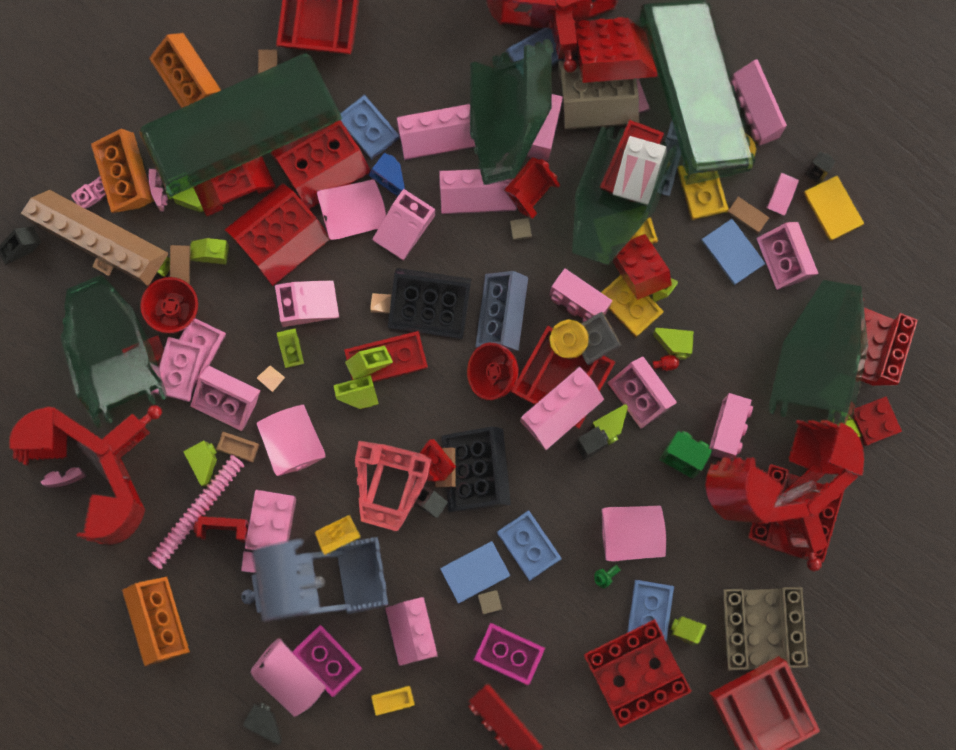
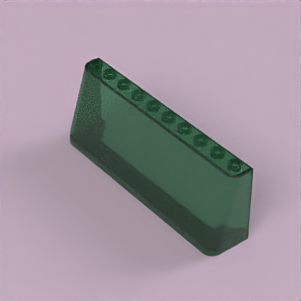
M705 0L647 3L641 6L639 20L641 26H644V30H647L684 161L683 168H685L687 174L684 175L686 185L751 171L753 164H755V157L753 153H750V140L748 136H745V123L743 119H740V106L734 98L735 89L729 81L730 72L724 64L725 55L719 47L721 44L720 38L715 33L716 25L714 19H711L710 16L711 7L709 2Z
M301 54L147 123L141 127L139 133L169 197H172L341 120L342 117L312 57L309 54Z

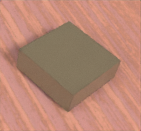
M529 218L510 221L513 241L532 238Z
M497 590L478 595L483 615L502 610Z

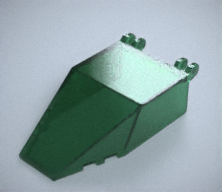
M549 39L543 40V44L536 42L534 46L525 45L524 59L510 63L508 53L504 52L500 56L494 55L492 57L491 67L476 61L470 63V136L475 142L476 147L474 151L480 160L478 165L484 185L516 177L552 109V52L554 50Z
M609 126L607 131L605 127L600 129L575 193L572 253L608 266L655 212L678 150L676 145L669 149L648 205L638 202L634 203L600 189V185L625 131L624 128H621L617 139H613L611 137L615 126ZM663 142L662 145L666 146L667 149V142Z
M102 274L66 290L64 306L66 313L62 322L64 329L63 333H61V342L76 395L89 412L96 427L102 426L98 414L104 413L105 420L111 423L110 409L144 394L148 395L151 404L156 403L152 393L156 389L159 391V396L163 400L166 399V389L151 343L133 308ZM135 345L127 352L123 353L122 349Z
M828 280L822 281L783 342L769 403V414L774 415L776 405H780L782 401L780 413L783 417L786 416L789 403L828 410L830 411L828 421L832 423L834 422L835 412L842 413L839 423L846 424L847 419L853 418L869 346L861 286Z

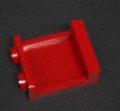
M534 157L528 161L504 189L519 212L532 219L537 215L533 206L551 186L556 188L560 186L557 181L558 177L548 168L549 164L543 159L539 160Z
M198 516V521L194 523V533H197L196 536L201 540H206L207 529L237 531L236 539L241 543H246L249 522L246 519Z

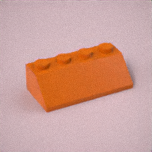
M184 33L168 34L149 58L187 117L212 104L222 92Z
M119 129L91 143L112 213L139 209L154 202L133 132Z
M167 577L135 583L122 590L144 666L190 652Z

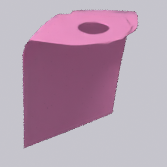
M374 179L317 191L322 214L327 217L325 225L330 239H340L378 229L386 217L384 203Z
M304 404L279 411L256 423L273 470L277 476L307 468L326 457Z
M662 507L603 508L602 538L606 561L666 557V529Z
M280 638L266 649L251 670L254 679L294 717L311 707L326 688L285 646ZM264 662V667L260 668V665Z

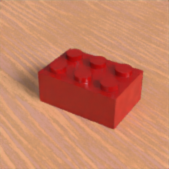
M646 234L611 248L613 263L637 300L672 286L670 270Z

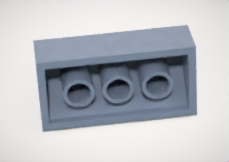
M515 271L485 274L476 348L482 344L492 342L501 344L510 351L519 350L528 283L527 276Z

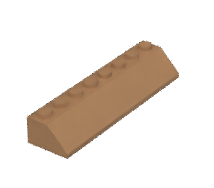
M51 190L32 197L21 212V215L32 224L147 286L169 254Z

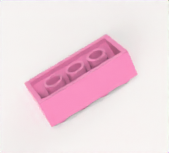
M757 59L735 72L731 78L730 86L732 91L737 94L739 107L744 110L746 123L751 126L752 137L760 146L779 139L787 125Z
M471 104L397 117L404 160L477 147Z
M515 168L440 171L441 214L516 211V206L504 191L515 178Z
M579 367L524 414L520 422L542 447L547 450L598 406L604 398L592 379Z

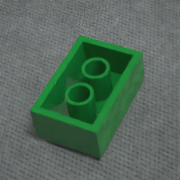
M677 431L669 441L659 460L694 479L702 471L713 450L709 449L710 446L705 442H697L691 439L692 436L689 433Z

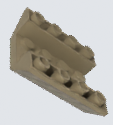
M575 60L577 68L572 73L564 70L563 64L565 61H558L564 104L563 118L565 130L627 125L629 120L639 123L637 79L583 83L578 60Z
M802 587L723 590L728 670H754L778 656L786 660L789 668L808 667Z

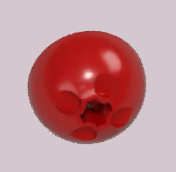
M176 277L161 278L150 284L143 293L140 306L141 313L146 323L153 329L162 333H177L186 329L194 321L198 312V298L194 289L186 281Z
M492 342L480 345L472 353L467 367V378L471 389L477 396L485 400H495L507 395L514 388L519 374L518 363L513 353L505 346Z

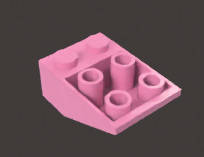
M403 189L388 211L372 241L404 261L435 217V209Z
M333 281L291 282L275 285L280 321L283 327L339 318Z

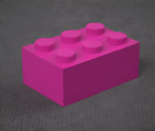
M490 623L474 661L528 686L545 648Z
M321 625L292 652L326 687L325 690L332 697H335L362 670L361 666Z

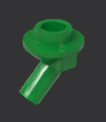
M616 564L607 572L603 569L597 570L594 574L595 583L601 588H607L613 582L611 578L620 572L621 569Z

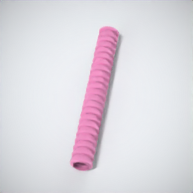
M231 455L230 460L226 461L227 464L222 465L223 469L218 470L219 474L214 475V480H210L211 483L206 485V490H202L203 493L199 494V498L195 499L196 502L192 503V507L187 509L188 512L183 514L184 517L179 519L180 522H176V527H172V532L167 533L168 537L163 538L164 542H160V546L155 548L156 551L152 552L151 557H148V561L158 569L163 568L162 565L166 564V560L171 558L170 555L175 553L174 550L179 548L178 545L182 544L181 541L185 540V536L190 534L189 531L194 529L193 526L195 521H198V516L206 515L205 511L210 510L209 506L214 505L213 502L218 500L217 497L221 496L220 493L225 491L224 488L229 486L228 483L232 482V478L237 476L236 473L241 471V467H244V463L235 456Z

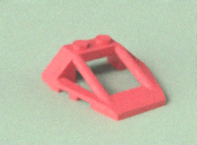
M359 441L355 457V467H357L358 472L357 485H359L360 492L359 508L361 522L398 531L426 483L431 459L413 451L385 444ZM367 463L371 465L377 464L367 494ZM384 466L408 471L409 474L398 510L373 504Z

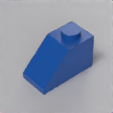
M384 152L372 168L369 176L398 197L402 190L405 189L400 163L397 162L394 156Z

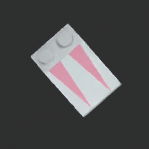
M629 136L613 195L649 206L667 154L666 146Z

